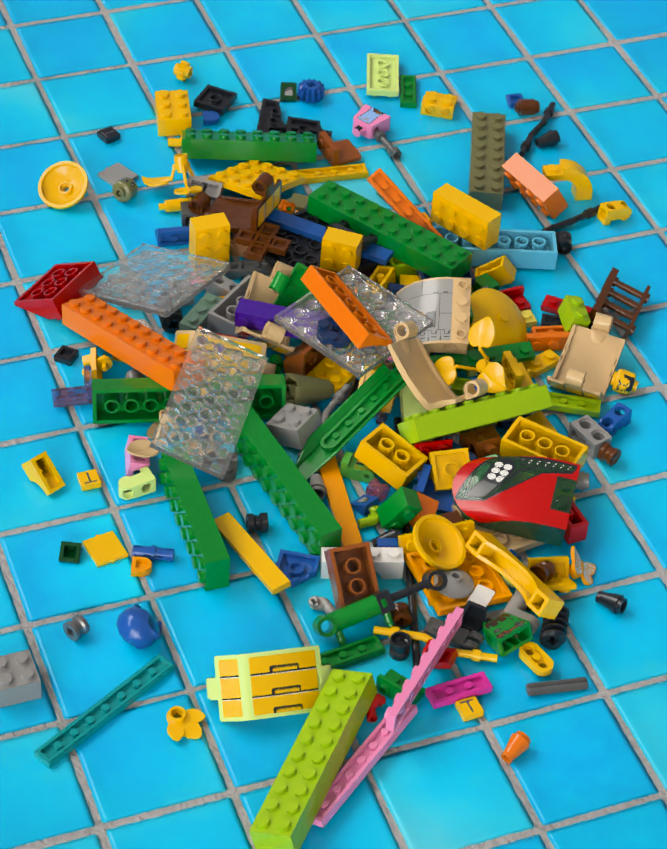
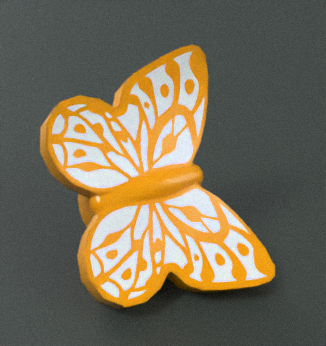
M572 546V563L569 564V575L574 580L581 577L582 582L586 586L592 585L593 579L591 576L594 575L596 566L589 562H583L575 546Z

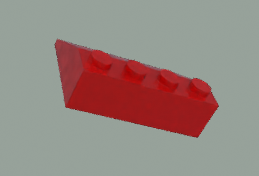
M95 261L55 264L25 291L14 304L44 318L61 320L62 304L72 299L84 297L96 289L103 278Z

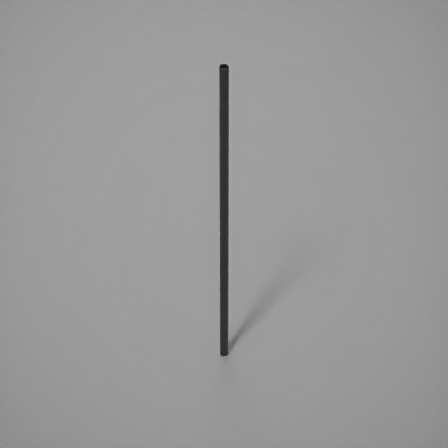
M395 417L394 431L400 435L397 424L401 423V418ZM409 522L402 528L403 534L410 533ZM405 562L406 585L409 587L415 584L414 575ZM413 593L407 596L410 609L409 614L412 617L410 631L419 632L416 594ZM411 639L414 668L415 665L419 666L420 643L419 640Z

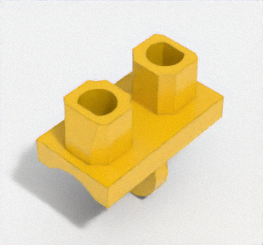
M96 347L90 348V354L82 356V362L85 367L82 369V375L85 381L103 379L102 371L109 370L113 365V361L106 355L99 357Z

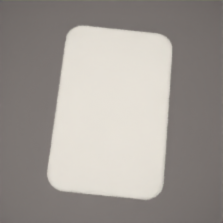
M479 584L468 600L487 607L495 591Z

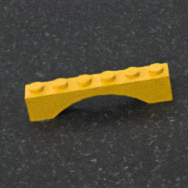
M474 530L465 547L475 557L488 564L510 581L522 594L526 605L539 617L554 620L565 602L491 533Z

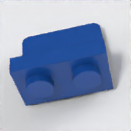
M424 464L422 471L417 473L416 482L418 484H414L412 490L439 501L436 512L444 514L453 511L451 507L456 502L452 490L435 492L433 480L430 479L432 465Z

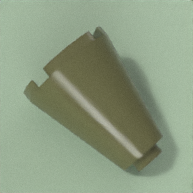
M285 373L286 404L292 403L305 407L329 399L334 393V386L329 380L295 373Z

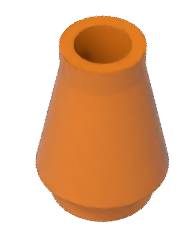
M521 731L512 733L501 754V758L511 764L514 759L529 748L530 738Z

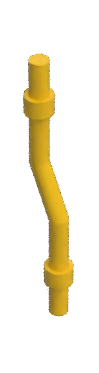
M374 625L373 634L386 635L391 638L393 633L400 631L410 635L412 640L423 641L426 644L429 639H434L426 633L401 630L400 627L395 626L388 628ZM456 648L458 652L457 657L468 658L474 662L482 660L497 663L498 654L484 653L479 649L471 651Z

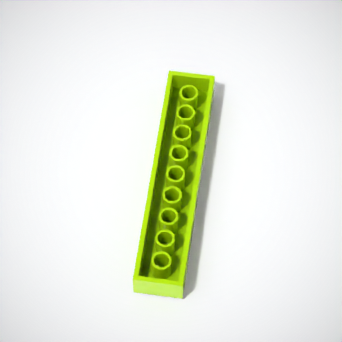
M332 669L249 829L255 849L301 848L314 822V818L317 816L378 692L372 673Z

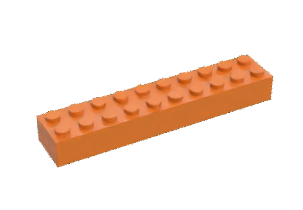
M88 294L82 298L72 299L62 304L63 325L171 392L175 393L204 382V361L164 338L127 314L122 313L95 295Z

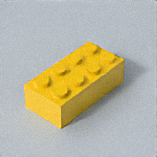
M448 183L433 192L430 220L484 251L498 242L501 213Z
M519 416L501 439L499 456L548 457L581 465V470L586 463L589 446ZM508 457V459H512L513 461H516V463L518 464L520 463V461L518 460L522 458ZM525 459V461H521L520 465L525 464L533 466L536 465L538 461L534 460L530 462V464H526L528 463L527 461H529L530 459ZM543 461L542 463H539L538 465L541 464V466L544 467L543 465H545V463H546L547 461ZM551 462L550 465L547 464V467L544 468H552L551 466H553V463L555 462ZM557 463L558 466H557V467L555 466V467L552 468V469H556V468H557L558 470H562V469L567 470V469H568L567 467H569V466L566 465V466L562 467V469H560L559 467H561L560 465H562V464H561V463H559V464ZM524 466L526 468H534L532 471H535L537 473L562 472L556 470ZM571 467V469L569 468L568 472L573 471V469H576V467ZM557 476V482L569 486L573 481Z

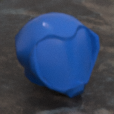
M138 603L125 609L118 615L116 624L119 635L127 643L135 646V648H147L156 639H160L162 621H157L149 612L142 609Z

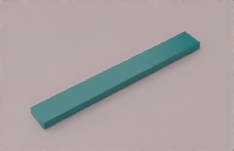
M157 655L35 750L34 757L50 769L175 670V665L162 655Z

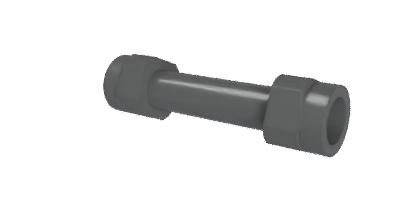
M376 130L374 132L375 140L378 143L381 142L387 148L391 158L399 159L401 157L400 149L397 146L394 147L387 140L384 131Z

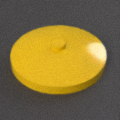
M482 288L471 294L470 302L474 319L469 325V331L476 322L489 316L495 325V340L491 347L525 342L527 328L524 317L517 305L507 295L492 288Z

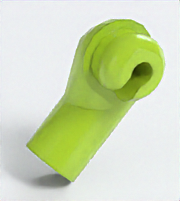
M370 506L368 517L357 520L360 529L374 526L379 522L376 511L379 506Z

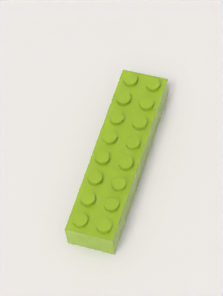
M535 383L527 387H519L492 396L488 395L476 400L472 399L460 404H452L441 409L437 408L425 413H417L403 418L404 422L397 424L400 436L412 445L535 413L553 406L547 384L539 386V383Z

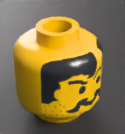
M619 369L614 371L610 385H612L613 391L629 395L631 391H636L639 381H636L635 373Z

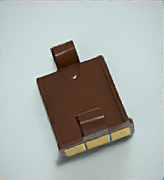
M267 172L261 173L252 185L253 191L263 196L261 200L218 196L210 205L209 196L204 192H200L189 202L188 208L192 213L199 216L224 212L230 223V233H238L241 227L256 231L280 204L282 180L277 179V182L274 184V178L271 174Z

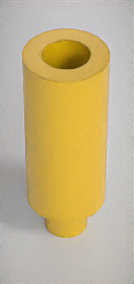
M193 198L164 200V203H158L159 210H165V212L180 211V202L191 201Z

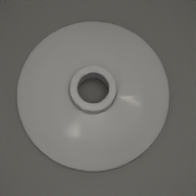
M457 568L448 571L439 570L446 574L448 580L446 587L438 591L439 593L453 599H462L471 595L474 590V581L469 574ZM437 575L433 579L434 586L438 583Z

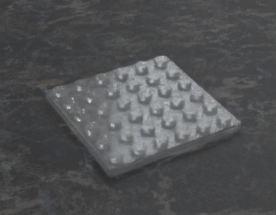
M142 243L78 290L83 297L92 294L106 303L144 311L148 314L160 315L161 317H169L228 272L231 267L229 262Z
M348 265L337 273L389 335L393 343H396L393 330L397 323L405 321L416 323L418 332L416 336L408 340L416 338L433 325L432 318ZM311 291L274 316L275 323L359 379L391 356L387 346H369L358 349L353 342L343 348H332L333 345L328 343L327 345L322 344L316 336L318 321L331 316Z

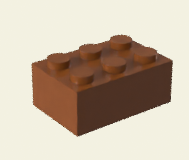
M369 541L324 551L336 610L379 591Z

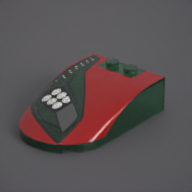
M538 456L478 458L466 463L456 473L451 489L453 504L462 513V517L466 520H473L477 526L561 547L581 465Z

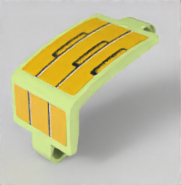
M318 645L215 656L216 677L206 678L207 697L210 700H218L221 722L249 721L309 713L332 671V666H321L320 648Z

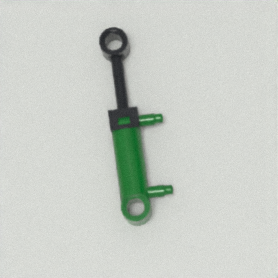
M427 570L423 574L421 582L390 594L389 590L381 589L370 594L371 596L328 614L317 616L312 624L313 630L316 634L323 637H331L335 634L341 647L346 645V639L342 630L379 614L383 615L388 628H391V626H394L390 612L396 610L394 601L425 588L427 590L441 591L447 585V576L439 570ZM437 575L438 583L433 586L431 578ZM327 620L329 628L323 632L321 624Z

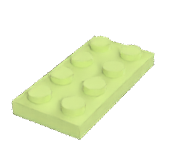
M367 53L366 95L399 96V55Z

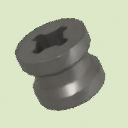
M76 614L72 621H67L63 624L65 634L73 641H77L81 634H86L90 630L87 620L79 614Z

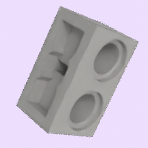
M194 176L189 177L188 187L201 186L203 188L202 192L209 196L210 201L216 200L218 196H223V183ZM197 193L187 194L186 198H194Z
M585 415L570 423L568 438L589 446L587 455L590 458L597 457L603 444L606 442L611 444L612 436L589 415Z

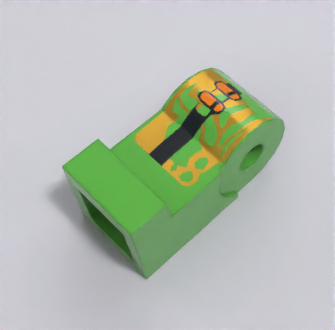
M345 451L340 466L341 476L360 482H373L376 473L353 457V453Z

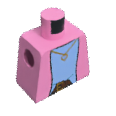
M365 104L353 118L352 133L355 137L362 135L368 139L375 138L374 132L380 129L385 133L390 129L391 116Z

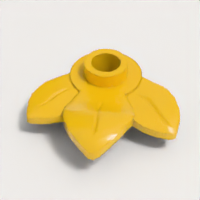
M174 706L166 715L168 722L167 733L171 739L177 742L183 736L188 739H198L202 737V729L199 722L204 720L206 715L197 709L185 710L181 706Z

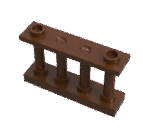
M613 267L590 311L589 318L591 320L590 323L593 324L596 312L612 316L602 309L606 307L629 319V324L615 317L613 320V325L625 330L622 339H626L628 335L632 336L636 329L634 323L643 303L646 304L651 296L648 294L651 286L647 285L645 291L641 292L620 281L616 277L619 270ZM616 286L621 290L639 298V302L637 303L627 298L626 296L614 291V288L612 287ZM612 297L635 309L634 313L610 302L608 298Z

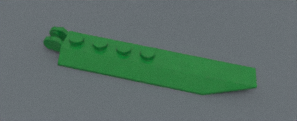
M382 364L308 437L296 463V467L307 481L331 460L406 385L397 367L389 370L385 364Z

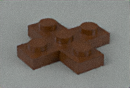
M263 222L258 231L241 227L234 240V243L248 246L245 251V258L259 262L263 261L268 252L285 256L291 247V240L277 237L280 233V226L268 222Z

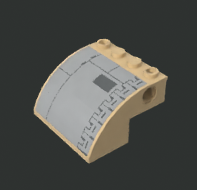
M436 277L406 285L396 293L394 326L405 321L415 322L418 332L416 336L408 340L419 338L429 356L431 352L466 354L467 346L469 345L471 278Z

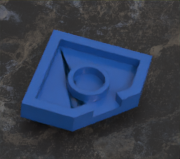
M280 549L276 566L290 580V587H295L316 577L320 556Z

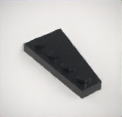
M263 98L257 130H261L264 133H269L272 130L285 133V131L276 130V123L284 124L281 119L282 114L278 101Z

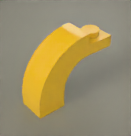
M560 159L557 165H542V173L549 181L567 180L572 182L571 192L575 201L592 199V184L582 165L569 159Z

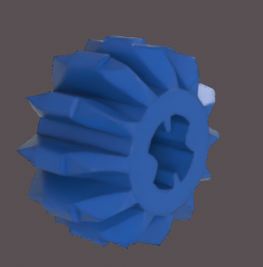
M308 78V80H302L298 86V98L307 103L311 102L314 104V102H320L324 97V84L315 79L310 80Z

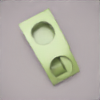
M148 466L140 468V473L133 476H124L118 481V495L124 500H130L156 491V478Z

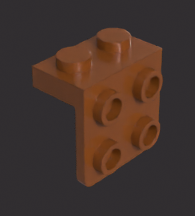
M326 131L319 132V139L317 140L318 149L331 166H340L361 160V154L350 140L344 139L334 142Z

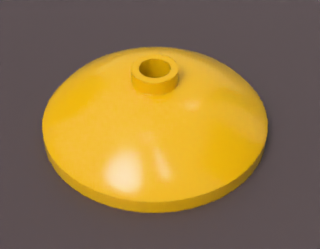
M57 162L48 167L41 175L38 183L39 196L51 208L66 209L72 207L85 196L88 189V176L85 170L75 162Z
M428 514L421 517L413 527L414 545L419 555L428 564L437 569L448 571L456 569L463 563L466 557L465 541L458 528L452 522L442 516Z

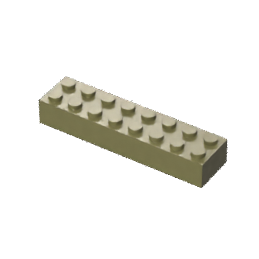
M473 112L470 136L468 195L494 210H501L504 192V169L502 165L504 164L505 115Z

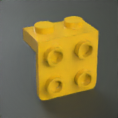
M568 556L527 558L528 569L546 560L555 566L556 574L554 578L544 582L552 591L559 590L561 593H570L571 590L577 589V584L569 578Z

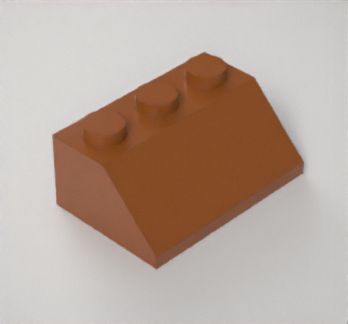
M304 340L299 346L295 347L289 356L285 357L283 361L284 374L295 373L307 376L326 356L332 353L333 345H324L315 341Z

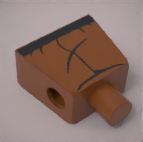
M492 424L458 432L459 445L463 448H468V451L478 458L493 454L499 455L501 437Z

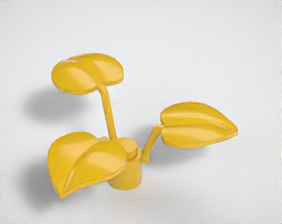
M186 153L174 155L175 164H172L170 177L147 178L142 176L144 184L160 186L173 181L175 170H177V173H183L185 187L175 189L174 194L187 195L203 191L201 186L188 187L186 172L189 171L191 176H194Z
M489 316L476 322L468 334L470 344L478 347V350L484 357V359L477 362L476 368L454 365V359L450 356L442 357L434 364L448 386L452 385L456 380V369L459 368L481 373L477 379L481 378L487 382V393L507 391L503 366L497 362L489 361V356L482 349V347H491L495 340V325Z

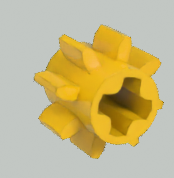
M181 60V63L175 64L173 73L178 80L185 81L186 78H191L193 67H190L191 64L189 62Z

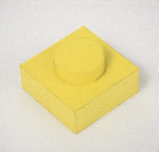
M531 310L521 311L526 328L537 325V320Z

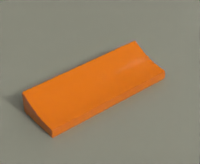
M314 265L309 266L301 281L358 349L369 346H387L393 343L389 335L335 272Z

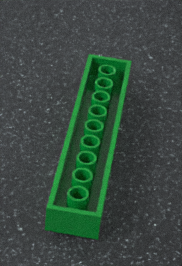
M331 180L308 195L307 212L329 224L337 223L341 220L348 221L349 229L363 236H367L370 233L377 235L378 242L376 245L393 250L394 258L433 278H461L471 269L472 252Z
M284 374L204 376L203 383L175 393L150 378L92 379L93 424L159 422V411L163 409H171L175 412V422L194 421L197 416H201V421L203 416L207 418V421L225 420L228 408L246 402L250 403L261 419H271L286 405Z
M246 402L228 408L225 419L227 424L225 437L227 441L231 442L235 452H238V455L242 457L244 465L252 471L253 477L260 482L263 491L268 493L273 505L278 507L281 516L286 518L291 530L296 532L300 542L307 547L309 554L321 556V547H341L342 527L250 403Z

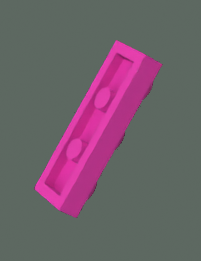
M484 671L427 687L425 688V695L433 709L453 704L461 699L490 693L493 686Z

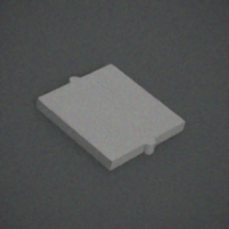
M118 162L110 167H106L105 170L97 174L99 178L111 186L124 177L133 180L138 179L137 174Z

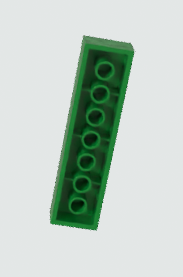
M186 128L182 130L181 153H186L188 159L316 163L317 139L316 134L312 132L296 134L295 131L279 133V131L272 130L269 133H264L261 130L246 132V130L238 129L236 132L228 129L212 131L210 128H204L201 131L195 128Z
M184 446L161 450V459H158L161 473H158L159 483L164 485L165 498H169L170 511L175 513L176 526H180L181 539L186 541L187 554L192 556L191 563L193 569H197L198 582L203 584L205 591L228 587L230 556Z

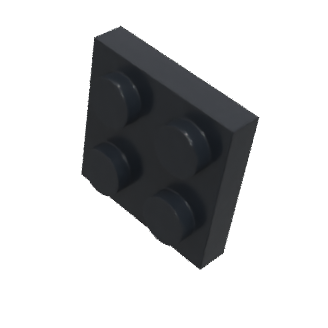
M208 84L194 100L193 106L224 115L237 100V93Z

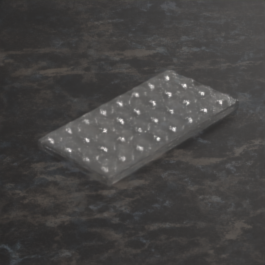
M198 326L149 447L223 480L268 358Z

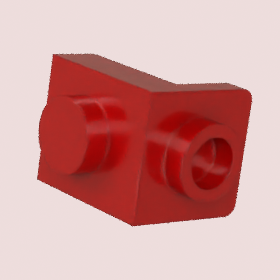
M432 639L428 640L427 644L422 650V654L423 652H428V647ZM446 648L434 669H451L458 656L456 648Z

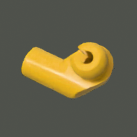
M182 132L181 138H168V147H182Z

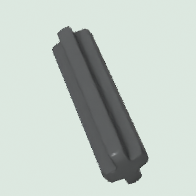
M586 677L526 684L528 696L588 689Z

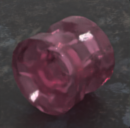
M374 478L368 484L365 493L366 495L377 496L380 503L387 497L390 486L382 484L379 479Z

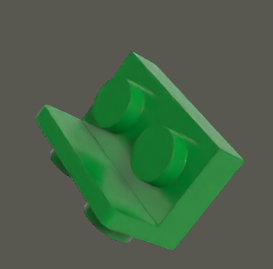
M390 669L385 675L379 674L377 676V691L394 700L396 694L402 692L403 684L408 678ZM422 687L411 704L416 705L424 697L425 688Z

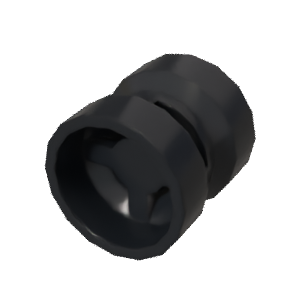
M562 230L557 232L555 235L558 254L566 255L572 251V236L568 231Z
M267 512L260 513L258 516L246 514L248 534L255 533L258 530L262 533L268 532Z
M400 631L392 634L389 656L393 660L405 661L408 659L411 646L410 635Z

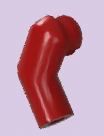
M376 693L366 714L369 723H374L378 720L376 708L378 706L382 707L386 703L385 696L380 693Z

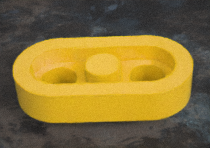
M529 641L519 647V658L536 675L545 677L552 673L553 660L536 643Z

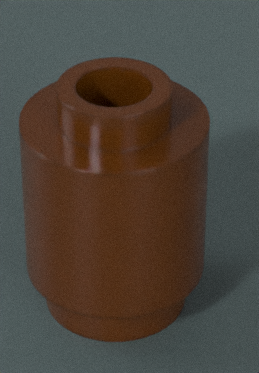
M518 99L517 103H515V112L518 115H535L539 113L540 104L535 99Z

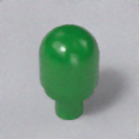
M278 354L271 355L268 363L276 365L275 374H281L284 367L282 357Z

